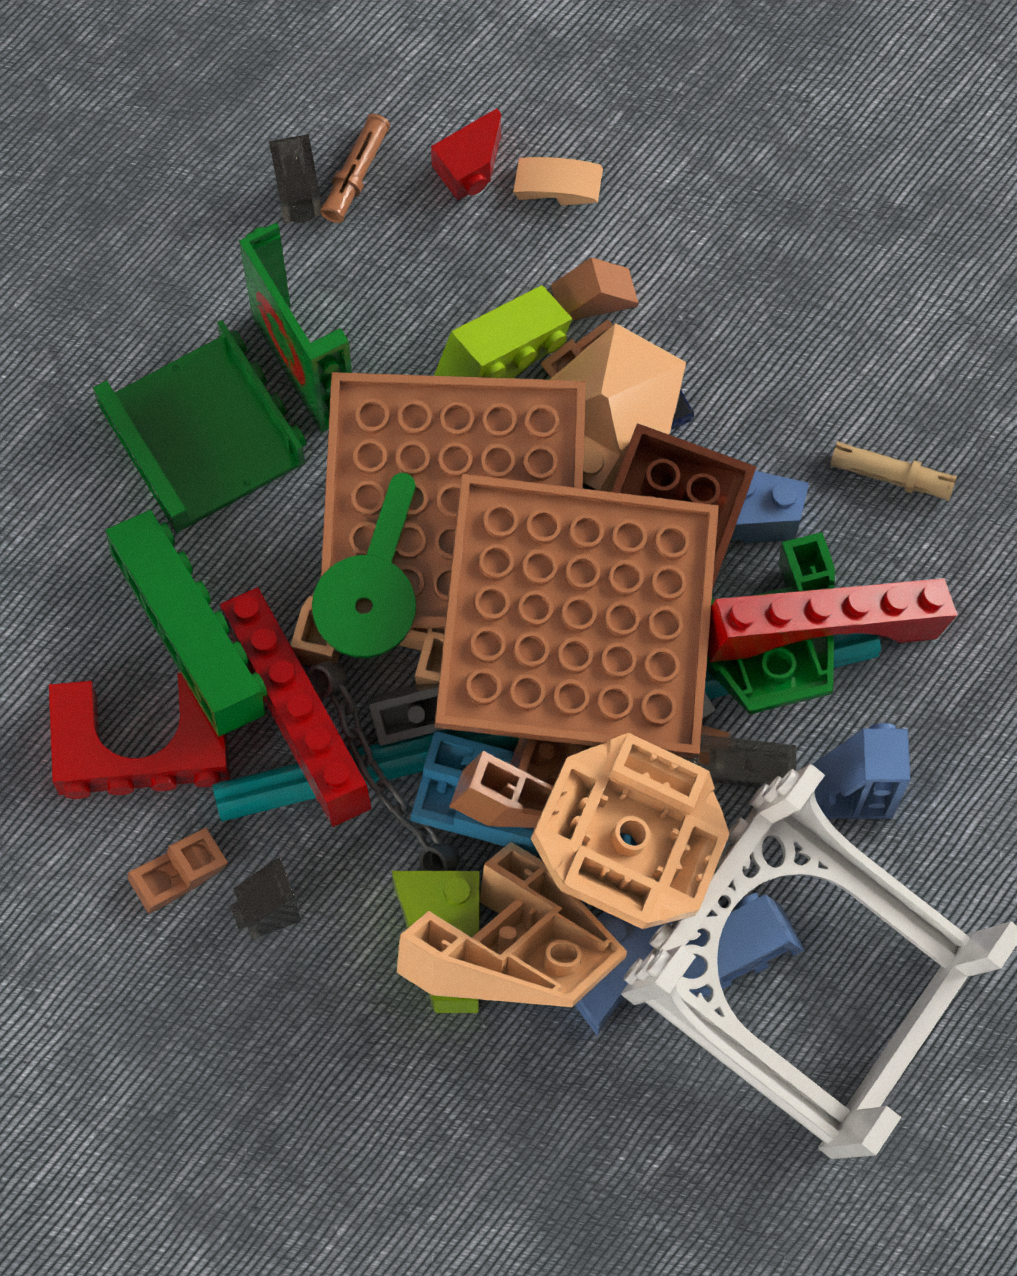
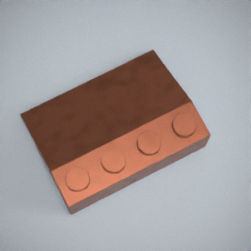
M637 423L611 492L719 505L713 574L714 587L756 466Z

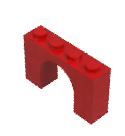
M177 673L180 719L174 737L163 749L150 756L142 758L123 757L108 750L100 741L98 700L92 681L49 684L52 782L58 794L65 795L69 799L87 798L91 795V792L108 791L112 795H126L134 792V788L151 787L154 791H170L176 789L178 784L194 783L197 787H212V784L219 783L222 780H230L227 733L218 737L181 673Z

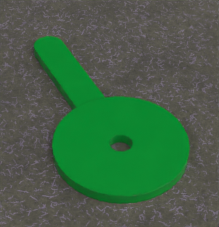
M407 473L394 475L389 483L367 555L352 556L337 562L323 574L315 588L312 600V613L315 625L322 638L332 648L342 654L357 658H371L383 655L397 647L406 638L414 623L416 599L413 587L404 572L392 563L416 489L413 477ZM361 599L370 600L373 604L371 611L366 614L359 613L356 610L357 602Z

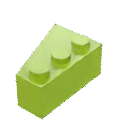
M541 285L451 331L434 376L514 378L546 354L553 353L563 346L567 340L566 333L573 318L547 289Z
M391 871L393 886L405 918L407 929L425 913L430 911L471 938L479 932L480 871ZM429 994L435 1013H479V999Z

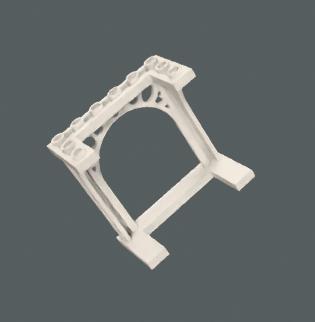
M809 764L798 771L791 769L783 778L777 776L770 785L764 783L749 802L754 808L746 820L740 817L729 829L730 834L727 839L729 843L721 854L700 910L695 916L673 921L670 926L665 923L659 927L649 941V944L654 948L644 961L639 958L629 968L623 978L628 984L620 995L633 1005L645 1002L821 1139L822 1142L818 1149L829 1158L875 1156L901 1119V1116L888 1106H880L967 977L998 970L1003 967L1017 946V925L1010 921L968 934L957 928L858 850L831 824L820 809L814 793L825 774L812 764ZM767 836L777 839L783 850V859L777 868L768 865L762 854V844ZM795 846L800 849L797 854L808 858L804 865H798L794 862ZM750 855L757 867V872L752 878L746 877L742 871L749 868ZM818 864H820L825 869L818 868ZM794 875L810 876L828 881L840 887L941 965L846 1107L746 1029L729 1007L721 988L717 955L719 940L725 922L733 908L749 891L774 878ZM730 883H732L733 889L728 887ZM721 896H725L728 899L727 908H722L718 904ZM710 911L712 914L715 915L711 917H706ZM702 929L707 933L708 940L703 947L693 944L686 945L689 941L695 940L701 935L697 930ZM696 956L704 960L706 968L701 976L695 979L682 977ZM706 985L711 991L710 999L707 1002L701 992L695 996L689 990H695ZM718 1008L721 1016L715 1012V1009Z

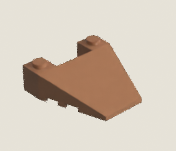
M519 738L510 764L482 751L462 771L449 807L487 826L535 828L566 758L595 746Z

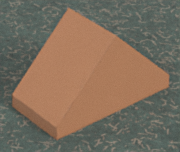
M589 258L551 284L553 297L573 318L572 321L638 307V300L629 268L596 258Z

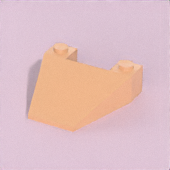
M510 842L488 860L483 868L480 902L499 914L471 938L428 911L400 935L397 973L427 993L436 996L573 1007L626 958L627 951L579 899L558 889L541 859Z

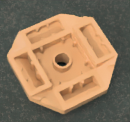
M626 733L611 739L608 743L586 749L566 758L530 839L560 891L636 927L645 929L696 915L700 910L730 833L722 809L714 794L715 787L708 770L630 733ZM620 833L633 837L637 846L625 843Z

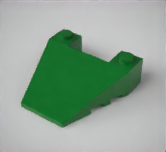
M820 532L783 541L778 565L786 588L758 595L834 588L835 566L823 533ZM833 635L790 643L745 659L710 662L707 654L706 669L749 715L833 694L834 678Z

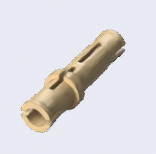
M839 441L836 443L830 467L848 470L859 475L904 487V491L911 494L913 491L945 499L946 501L950 500L957 477L956 475L921 466L922 462L914 460L913 463L856 448Z

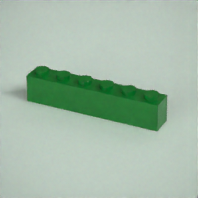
M149 510L105 529L111 556L218 737L265 716L263 697L268 694L262 678L257 672L253 674L249 672L246 667L249 663L243 647L238 641L232 643L229 639L228 634H230L223 614L220 611L214 613L210 608L211 598L202 581L195 583L191 576L193 569L184 551L176 552L173 547L175 540L167 523L159 524L153 512Z

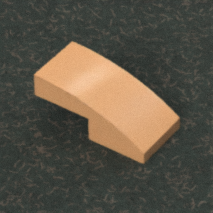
M553 157L519 158L513 192L518 200L556 198L561 206L598 203L603 168L600 164L575 159Z

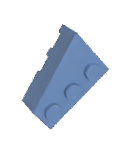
M755 471L730 541L743 540V543L796 539L809 483Z
M890 723L873 724L869 729H862L812 764L825 774L814 793L816 801L827 819L893 818L910 782L908 729H896V726Z
M757 893L742 898L735 906L736 910L730 913L725 922L719 940L717 955L721 988L724 989L731 986V981L753 969L757 974L769 968L768 961L789 950L792 956L805 951L782 905L765 894L759 897ZM702 929L697 930L701 935L697 939L689 941L686 945L693 944L703 947L708 940L707 933ZM696 956L682 977L695 979L701 976L706 968L704 960ZM706 985L695 990H689L695 996L701 992L703 998L711 995L710 988Z
M603 912L596 917L627 951L626 958L575 1004V1007L597 1036L616 1007L624 999L620 994L628 984L623 980L625 974L637 959L640 958L644 961L654 947L649 944V941L661 925L641 929L607 912Z

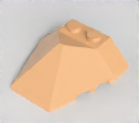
M616 323L549 379L586 381L583 485L591 490L606 492L612 491L637 423L670 435L686 368L685 361Z

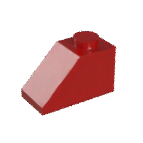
M497 108L431 146L432 168L457 201L467 195L473 196L480 193L491 182L501 138V113Z

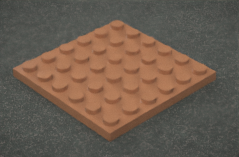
M332 372L321 577L331 566L345 558L367 555L389 483L394 475L407 473L413 477L416 489L392 563L404 572L414 590L416 615L412 628L445 629L462 474L583 488L586 381ZM361 599L356 604V610L361 614H366L371 611L373 604L368 599Z
M462 474L434 728L586 746H598L608 743L613 738L630 733L677 756L697 758L700 754L719 505Z

